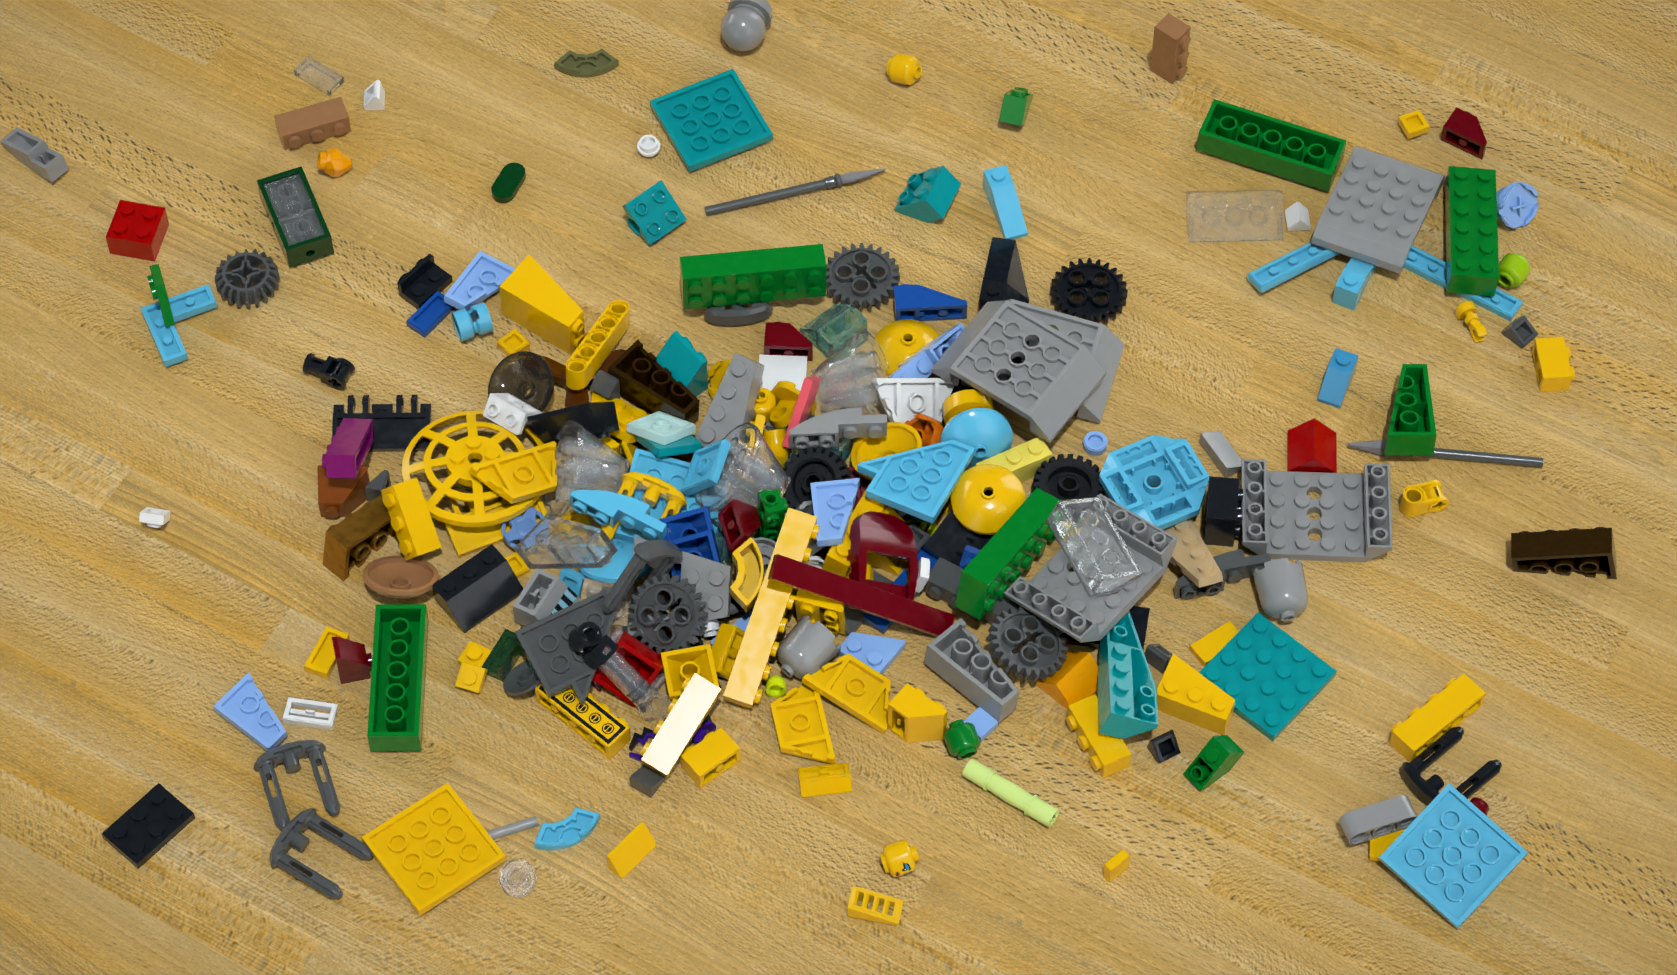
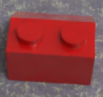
M623 631L616 641L619 648L612 654V657L637 682L643 680L645 686H650L663 667L661 655ZM605 664L599 667L593 680L635 707L641 698L634 701V697L631 698L628 695L630 689Z

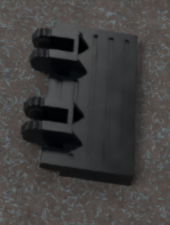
M349 395L347 413H344V405H334L332 435L336 434V427L340 426L343 418L373 419L374 442L369 452H405L417 433L431 423V404H420V413H418V395H412L411 413H403L404 398L403 395H397L396 413H393V404H372V413H370L369 395H363V413H355L356 400L354 395ZM423 437L412 451H426L431 440Z
M990 490L984 492L986 496L993 494ZM951 510L923 545V548L937 560L941 557L959 566L963 551L967 545L981 550L994 535L977 534L966 529L959 523Z

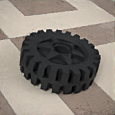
M808 447L807 450H799L798 455L793 454L790 457L792 459L790 462H785L784 466L786 468L780 471L779 475L782 479H778V485L781 487L779 489L782 498H786L788 507L796 509L804 501H812L810 483H813L815 480L819 479L820 482L853 478L850 476L852 473L847 467L848 465L837 454L822 447Z
M1059 454L1057 460L1052 456V458H1049V462L1044 461L1041 463V467L1037 468L1034 475L1032 492L1039 488L1062 500L1060 509L1062 517L1059 524H1064L1065 520L1069 521V525L1075 524V520L1080 522L1085 515V509L1100 493L1105 496V490L1099 482V467L1096 464L1092 466V461L1089 459L1083 462V456L1080 455L1077 456V459H1073V454H1068L1067 458H1064L1063 454Z

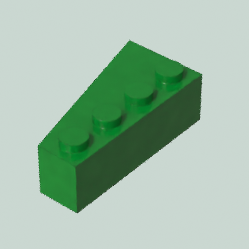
M1402 364L1384 455H1433L1437 435L1427 364Z

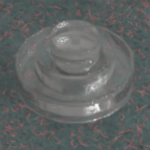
M520 859L509 860L499 872V886L508 896L516 898L526 897L536 886V870L528 861Z

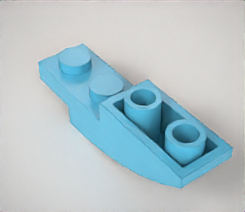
M576 490L570 493V506L580 514L586 513L593 517L597 523L603 526L609 525L614 528L619 520L623 526L642 532L649 540H664L667 535V524L650 516V505L638 499L601 490Z

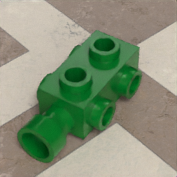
M779 489L763 490L758 493V506L756 509L762 525L755 531L754 538L764 537L772 540L778 538L785 519V513L788 510L786 498H782Z

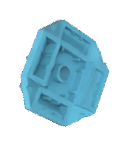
M1152 435L1110 452L1099 474V482L1111 500L1163 530L1199 514L1208 487L1209 474L1187 439L1177 438L1175 440Z

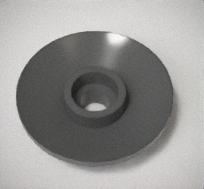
M526 660L508 673L503 687L510 695H520L535 690L541 683L531 664Z

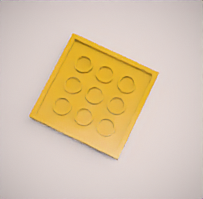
M449 783L444 784L362 836V842L368 846L374 858L419 916L506 861V855Z

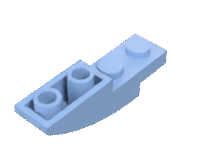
M957 324L901 363L898 366L899 368L887 378H928L933 374L931 368L965 329L963 324Z

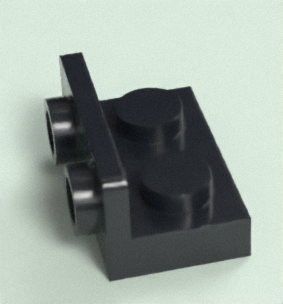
M428 254L424 259H420L408 273L400 277L397 283L399 296L416 309H419L436 291L441 293L453 280L450 274L435 264L434 256Z

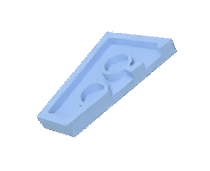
M479 251L444 295V302L459 310L463 308L468 310L472 305L478 304L500 290L499 286L515 268Z
M860 478L810 483L813 513L817 517V525H820L816 538L817 547L843 544L859 490Z
M249 672L213 706L216 713L266 751L277 747L287 737L286 730L274 711L269 707Z

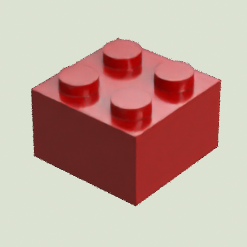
M120 200L106 234L110 254L155 262L169 226L166 209L159 206Z

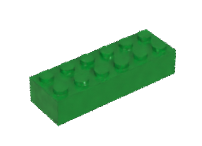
M1216 99L1213 100L1198 133L1197 142L1198 151L1327 192L1330 191L1343 161L1346 140Z
M1449 166L1444 184L1447 293L1495 296L1499 281L1496 170Z
M823 244L680 257V287L683 309L826 296L827 265Z
M1036 488L962 570L954 606L979 620L987 612L991 613L996 605V601L999 598L1003 599L1005 597L1004 592L1021 576L1023 570L1027 571L1031 567L1034 558L1042 555L1048 542L1052 543L1057 536L1056 526L1062 517V512L1060 511L1062 500Z
M426 604L376 605L367 733L370 752L421 751L429 622Z

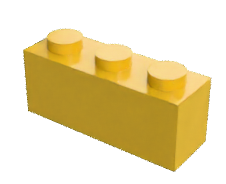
M417 478L381 490L383 503L387 507L391 518V526L396 532L399 548L405 560L442 548Z
M1096 694L1068 705V713L1065 718L1066 723L1071 731L1074 730L1076 732L1081 749L1088 752L1093 769L1095 771L1098 770L1102 778H1105L1130 767L1131 752L1123 739L1099 733L1098 698Z

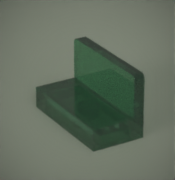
M508 629L504 630L482 668L488 669L486 675L504 682L506 676L523 653L514 632Z

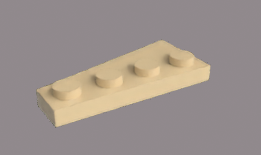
M1191 519L1163 529L1165 532L1176 537L1178 541L1170 562L1174 566L1178 565L1182 569V573L1200 588L1223 581L1221 570Z

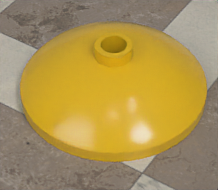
M903 319L891 322L880 329L873 340V360L876 366L889 376L899 368L898 366L940 335L933 327L922 321Z
M887 422V436H880L878 438L859 437L851 450V463L857 472L858 464L861 462L923 447L922 439L917 430L908 424ZM857 472L861 477L867 480H873L872 477Z
M981 464L967 469L951 493V507L956 519L966 529L982 535H995L1025 501L1024 488L1017 476L1010 470L994 464ZM990 490L993 494L986 496L984 492Z

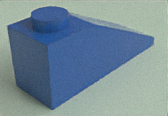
M902 284L893 288L895 321L903 319L918 321L967 319V301L918 284Z

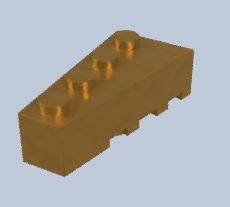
M382 493L374 500L366 502L356 512L348 514L338 524L330 526L325 533L323 566L342 581H345L350 576L348 571L354 566L359 568L366 562L364 558L372 550L377 552L383 547L389 535L392 537L396 535L391 526V518L387 507L383 503Z

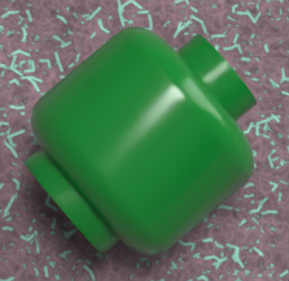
M962 719L950 723L949 729L943 735L949 753L952 756H957L958 759H965L977 753L976 749L981 744L975 726L972 723H964Z

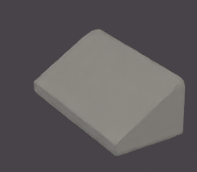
M1220 431L1200 434V445L1225 478L1241 471V458Z

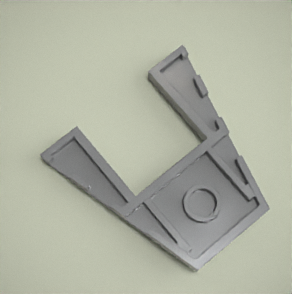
M634 536V547L638 543L650 540ZM682 551L683 559L676 561L675 564H681V580L688 578L687 586L695 584L696 588L693 592L695 594L702 592V596L698 600L699 602L707 603L701 609L708 612V615L702 616V620L707 622L730 617V586L732 585L733 567ZM683 608L681 616L684 620H687L688 612ZM648 613L649 619L653 621L655 614ZM667 615L662 621L667 620V619H670V618H669L668 615ZM629 618V625L635 622L633 618ZM657 623V625L654 627V631L657 630L660 623ZM629 627V634L633 636L637 631V627Z

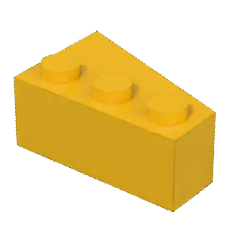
M1173 653L1157 688L1158 711L1224 735L1233 716L1235 699Z

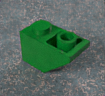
M1015 87L1005 93L999 121L1019 126L1024 125L1033 94L1028 93V89Z
M1228 735L1213 736L1183 774L1199 791H1203L1228 773L1244 754V751Z

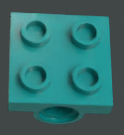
M662 180L622 206L628 215L627 223L637 236H642L647 246L687 220Z

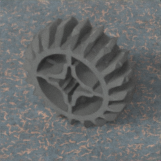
M245 249L244 253H239L236 250L235 256L227 255V261L221 260L220 267H216L215 284L217 292H219L223 301H228L230 306L236 303L238 308L246 305L249 309L251 304H255L258 307L260 301L267 303L268 297H274V291L278 290L280 277L277 265L264 252L258 254L256 249L252 253H249L247 249Z

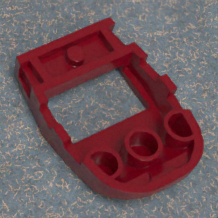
M870 511L858 515L851 525L849 538L852 540L847 556V561H850L851 564L849 579L913 600L919 568L916 543L912 530L904 521L890 514ZM867 552L908 559L906 562L908 578L905 586L866 579Z

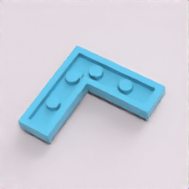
M208 284L168 298L174 323L217 308L216 300ZM159 302L142 307V315L165 367L187 360V353L175 326L165 327Z

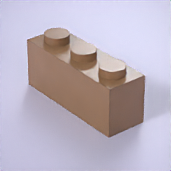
M1168 13L1154 27L1150 71L1173 84L1178 78H1182L1188 69L1186 65L1189 56L1188 47L1191 41V27Z
M341 97L274 116L277 132L284 150L298 148L302 145L351 132L349 116Z

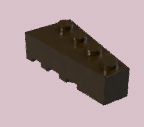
M639 340L634 342L608 367V374L619 379L620 395L649 413L661 411L691 423H695L698 420L700 400L680 381L677 382L672 377V373L666 367L663 368L651 352L648 353L643 348V344Z
M1572 528L1559 531L1545 530L1541 532L1521 531L1519 533H1511V560L1514 572L1547 574L1549 570H1554L1560 575L1570 576L1571 572L1585 573V577L1595 578L1596 574H1608V579H1617L1616 549L1612 528Z

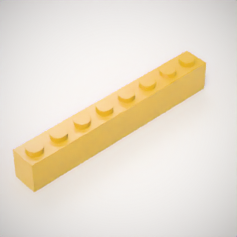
M788 507L723 695L725 701L752 710L754 704H759L764 691L760 689L763 680H768L772 666L768 665L770 657H776L780 645L776 640L779 632L784 633L788 619L784 617L787 609L792 610L796 595H792L794 588L768 579L772 560L775 554H779L802 563H808L812 549L808 548L811 539L816 540L820 525H817L816 516Z

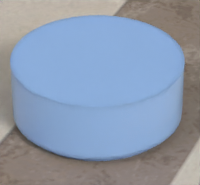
M1099 431L1087 433L1083 439L1084 451L1091 456L1102 455L1107 449V437Z

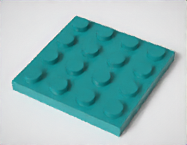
M734 69L650 100L651 109L689 172L773 140V133Z
M1257 612L1199 673L1235 699L1234 713L1271 741H1274L1336 676L1337 671Z

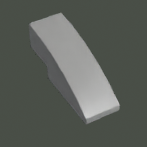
M16 128L0 141L19 161L52 183L69 169L62 154L49 149L44 140L24 130Z

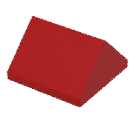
M1315 418L1288 430L1287 471L1337 473L1336 432Z

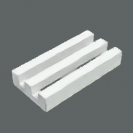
M288 697L283 715V723L333 730L339 707L338 704ZM292 707L306 708V710L292 709ZM314 710L327 711L330 714L315 712Z

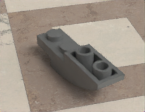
M1243 549L1217 555L1213 558L1222 572V582L1199 588L1187 576L1183 575L1175 583L1174 597L1175 599H1190L1197 595H1214L1224 591L1225 582H1237L1241 579L1254 578V570L1256 568L1259 570L1265 568L1264 563L1271 561L1270 555L1266 553L1245 557Z

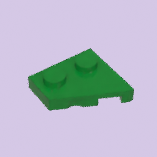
M159 264L149 266L152 275H148L147 278L153 300L158 299L165 327L175 325Z

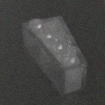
M546 514L514 548L529 569L602 568L611 561L612 556L618 551L603 529Z

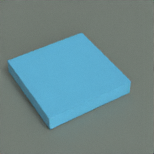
M723 439L694 452L681 489L682 493L689 496L718 484L731 446L729 441Z

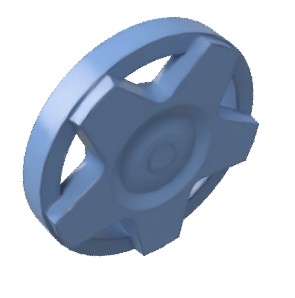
M530 507L522 516L519 515L503 522L501 533L506 544L512 549L519 552H531L538 549L545 542L548 534V524L542 513ZM536 516L541 520L542 523L536 522ZM508 522L511 529L506 533V523ZM542 536L540 541L535 544V537ZM521 541L524 547L518 546L513 542Z

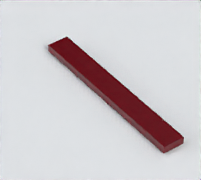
M775 554L768 576L769 580L936 637L954 624L956 616L954 614L779 554Z

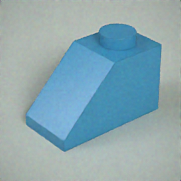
M1335 348L1319 392L1318 402L1341 408L1356 372L1359 355Z

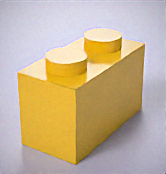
M1564 337L1535 339L1532 356L1540 392L1569 390L1571 380L1575 379V370L1573 366H1570V347L1565 345Z
M722 728L715 732H709L701 742L695 746H689L681 755L682 769L700 789L741 761L740 747Z

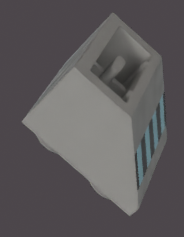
M537 568L513 604L514 622L526 627L582 599L559 577Z

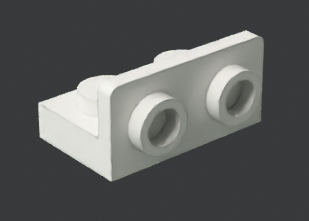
M490 393L483 416L510 432L521 435L525 424L529 425L527 417L543 412L509 393Z

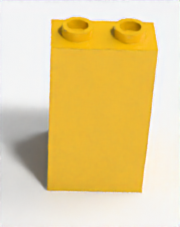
M528 255L499 286L502 315L571 355L585 337L583 310L536 260Z

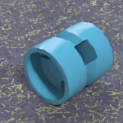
M484 302L472 305L468 311L463 308L451 313L456 333L461 342L474 338L475 333L484 335L494 330L489 311Z

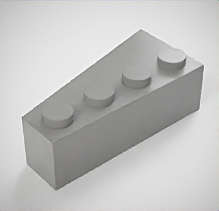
M734 354L695 437L702 443L703 447L726 439L731 443L726 458L735 463L744 464L743 453L745 444L749 443L750 435L747 434L750 421L754 419V407L756 397L759 395L764 365L744 355Z
M960 618L927 645L924 663L1000 723L1016 709L1019 690L1005 672L995 665L990 653L983 650L978 643L979 639L974 633L971 634L968 631L966 623Z

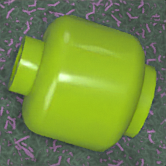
M1506 254L1499 262L1498 283L1502 287L1517 288L1530 274L1528 261L1521 254Z

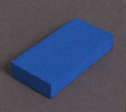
M436 291L406 321L407 327L425 338L455 307L445 303L444 295Z

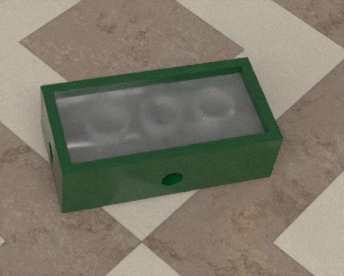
M302 166L257 180L261 201L289 267L334 253L331 234Z

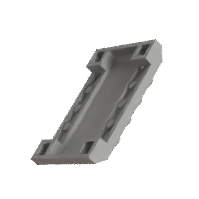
M1355 146L1317 222L1311 244L1401 274L1413 243L1435 197L1438 196L1446 175L1360 146Z

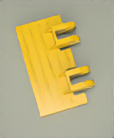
M500 496V501L498 497L484 501L485 514L494 513L514 504L509 503ZM540 497L532 507L542 513L547 524H550V518ZM453 498L449 499L452 512L461 514L457 501ZM464 501L469 511L464 515H475L474 503ZM536 516V522L542 523L541 520ZM508 522L506 523V533L511 529ZM444 523L458 558L485 549L491 544L495 545L504 541L501 533L502 523L485 527H461Z

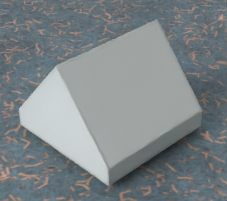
M376 80L364 90L363 107L365 110L385 109V90L379 80Z
M1297 201L1285 210L1287 231L1311 230L1308 209Z

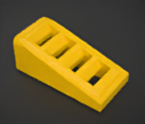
M852 886L847 907V917L899 926L904 901ZM858 900L862 901L861 907L857 906ZM868 902L873 903L872 910L867 909ZM879 904L884 905L882 913L877 912ZM889 906L894 907L892 916L887 915Z

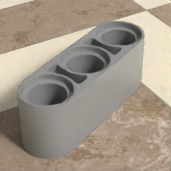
M1401 795L1349 811L1339 818V822L1349 844L1355 845L1406 829L1417 818V815L1408 796Z

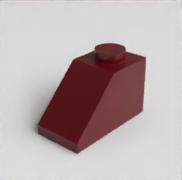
M1456 107L1443 126L1441 141L1479 159H1483L1487 141L1478 118Z
M766 322L765 355L807 356V361H813V343L793 325L782 322Z
M732 499L718 513L724 536L731 552H734L747 541L762 525L755 506Z
M337 636L332 637L341 684L370 679L369 669L372 668L371 653L366 654L365 645Z

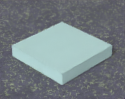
M657 411L627 423V432L661 445H667L696 433V425Z

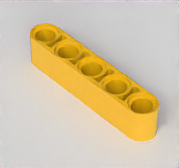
M615 300L609 303L566 362V386L572 390L584 389L629 327V304L627 302Z

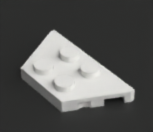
M872 378V382L890 422L905 423L915 418L914 415L924 414L941 423L943 420L942 403L951 395L954 386H958L959 378H955L951 383L942 378Z

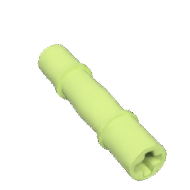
M973 758L963 770V777L982 787L984 791L989 790L1005 802L1024 811V815L1032 817L1048 828L1056 821L1060 812L1059 809L1043 801L1038 795L1035 794L1033 796L1017 784L999 776L996 770H991Z

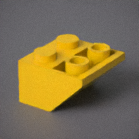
M801 590L797 591L794 600L798 622L804 615L810 616L809 621L815 624L818 620L833 634H846L845 613L842 604Z
M907 683L888 703L887 729L906 743L943 740V735L947 729V711L941 703L932 701L926 697L921 689L914 688Z

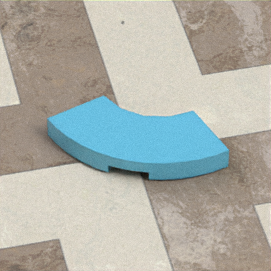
M575 807L572 814L563 821L542 823L534 844L535 849L551 851L576 845L592 833L600 820V814Z

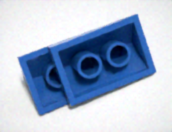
M708 506L660 519L661 522L667 524L665 540L674 543L682 551L721 563ZM674 564L671 568L672 576L679 575V582L681 581V564Z

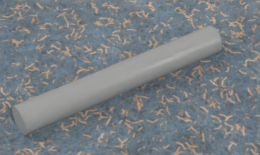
M534 816L489 830L487 833L495 840L537 827L539 824L537 817Z

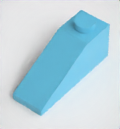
M1007 166L984 170L983 189L1004 239L1013 240L1028 236L1015 186Z
M1351 258L1335 285L1332 302L1355 311L1377 266Z

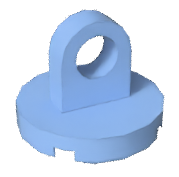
M1522 181L1514 182L1507 187L1501 188L1496 193L1497 218L1502 224L1516 229L1520 226H1526L1535 217L1539 207V203H1537V197L1539 198L1533 186Z

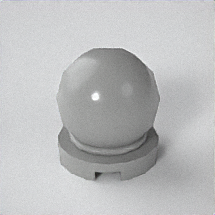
M730 0L728 12L721 23V36L727 46L738 52L750 51L762 42L765 29L770 25L773 17L771 14L772 7L766 0Z

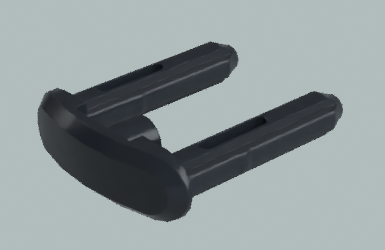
M1462 727L1451 728L1410 763L1403 762L1401 775L1411 791L1427 805L1439 794L1438 791L1444 787V781L1436 774L1426 781L1421 777V773L1462 739L1464 734ZM1497 759L1488 761L1466 781L1461 783L1456 790L1463 793L1462 795L1468 799L1500 772L1502 763Z

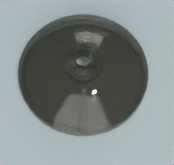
M521 351L513 353L504 358L494 369L488 385V398L490 393H509L542 412L548 405L554 390L552 369L544 358L533 352Z

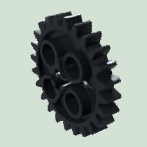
M1080 258L1077 265L1070 261L1069 268L1061 266V272H1056L1055 279H1052L1050 295L1051 303L1055 304L1054 310H1061V313L1097 323L1102 320L1108 324L1109 317L1116 319L1117 313H1122V308L1126 305L1128 290L1126 289V281H1123V274L1117 275L1116 267L1109 270L1108 262L1104 266L1100 265V259L1095 264L1092 263L1091 258H1088L1087 263H1083Z

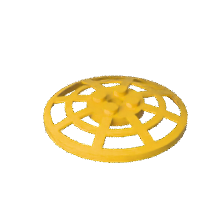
M465 411L444 416L420 430L405 450L402 460L403 482L411 480L410 474L424 470L428 481L436 489L428 501L425 499L431 517L440 522L461 527L497 525L521 515L540 498V496L517 502L506 509L485 514L484 501L500 497V495L493 490L483 492L482 486H485V484L471 475V466L516 453L503 452L499 444L506 438L513 442L518 452L525 450L517 436L509 430L492 423L477 422L476 418H486L483 416L484 411ZM467 420V423L452 426L441 433L432 431L453 421ZM525 424L523 431L531 436L538 446L544 444L536 432ZM477 428L491 429L499 433L492 438L478 436ZM462 429H467L468 431L467 437L457 441L447 437ZM423 437L432 440L425 451L424 461L409 465L410 455L416 444ZM438 443L449 448L445 457L431 459ZM472 459H479V460H481L479 463H478V462H474V463H470V462H469V461L472 460ZM446 466L448 478L441 483L434 475L432 468ZM457 482L461 485L472 487L473 493H463L451 488ZM444 496L459 501L474 502L475 515L452 513L437 507V504Z

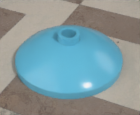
M973 408L957 414L945 425L940 436V443L956 440L975 448V455L966 468L967 470L976 466L978 462L1009 450L1013 441V432L1008 420L1001 413L988 408Z
M613 538L607 544L597 542L589 546L579 556L578 564L580 571L590 579L615 583L633 557L634 542ZM646 564L636 579L648 574L652 567Z

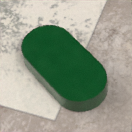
M509 163L504 166L491 187L492 197L495 201L507 203L515 197L526 179L523 165Z

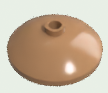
M388 556L370 562L364 568L363 580L370 589L378 594L393 599H410L423 595L433 589V584L438 581V571L435 566L423 559L415 557L405 560L404 556Z

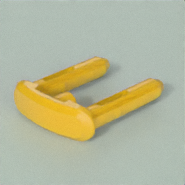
M628 472L620 477L622 484L618 494L632 497L635 489L646 490L642 498L644 503L655 506L659 496L668 502L660 519L667 517L669 514H679L681 508L687 506L686 498L681 491L657 477L638 472ZM619 520L614 528L609 525H602L599 532L600 543L607 544L613 539L620 524Z

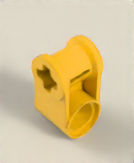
M1431 480L1426 483L1407 486L1403 491L1399 505L1401 513L1408 517H1415L1446 509L1450 501L1442 492L1441 481Z

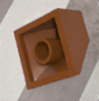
M318 465V505L321 517H346L366 501L365 487L370 483L367 465H362L356 478H326V469H323L322 465Z

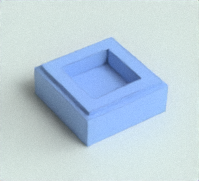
M981 707L977 708L964 721V723H972L975 726L980 742L998 727V721Z

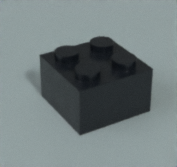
M1209 476L1204 525V543L1206 545L1233 547L1234 537L1239 538L1242 521L1241 504L1243 501V489L1239 488V479Z

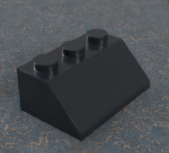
M589 402L527 417L529 424L544 444L555 441L556 449L569 447L571 441H576V444L590 442V437L596 436V439L611 437V432L620 431L615 402Z
M493 544L435 582L432 586L435 601L463 633H466L517 598L523 591V587L509 563Z

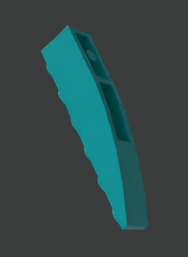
M1129 611L1100 640L1098 664L1099 733L1121 739L1158 727L1157 690Z

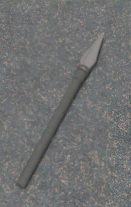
M885 169L849 172L843 175L835 174L834 177L830 176L814 182L704 207L705 214L709 216L825 188H840L842 184L862 180L884 172Z
M1387 439L1348 443V446L1384 457L1391 456L1384 455ZM1434 448L1433 455H1415L1543 467V458L1443 448Z

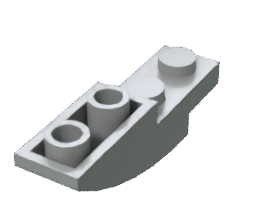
M862 407L835 410L815 416L789 430V448H830L838 446V438L854 439L856 437L878 438L880 436H887V414L862 415Z

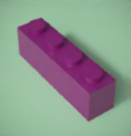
M343 418L340 426L336 427V434L332 435L331 444L327 445L326 454L322 455V468L326 469V478L357 477L374 442L373 419Z

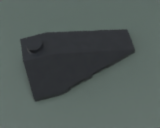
M992 237L979 298V311L987 302L1014 299L1029 304L1016 240Z

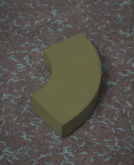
M603 49L587 55L577 54L569 50L554 63V69L581 78L600 76L619 66V61Z

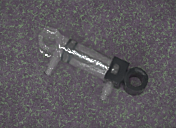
M589 621L571 630L568 638L570 646L579 652L586 651L582 658L593 669L599 668L638 708V713L642 719L651 722L669 713L667 709L671 703L670 699L665 693L658 691L666 681L665 674L661 673L659 677H656L649 684L617 651L619 646L616 643L623 635L622 629L617 628L610 636L606 634L602 637L599 626ZM582 632L587 635L588 641L584 640ZM652 702L657 706V711L652 708Z

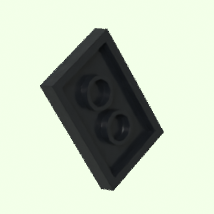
M158 783L102 833V837L139 869L195 819V815Z

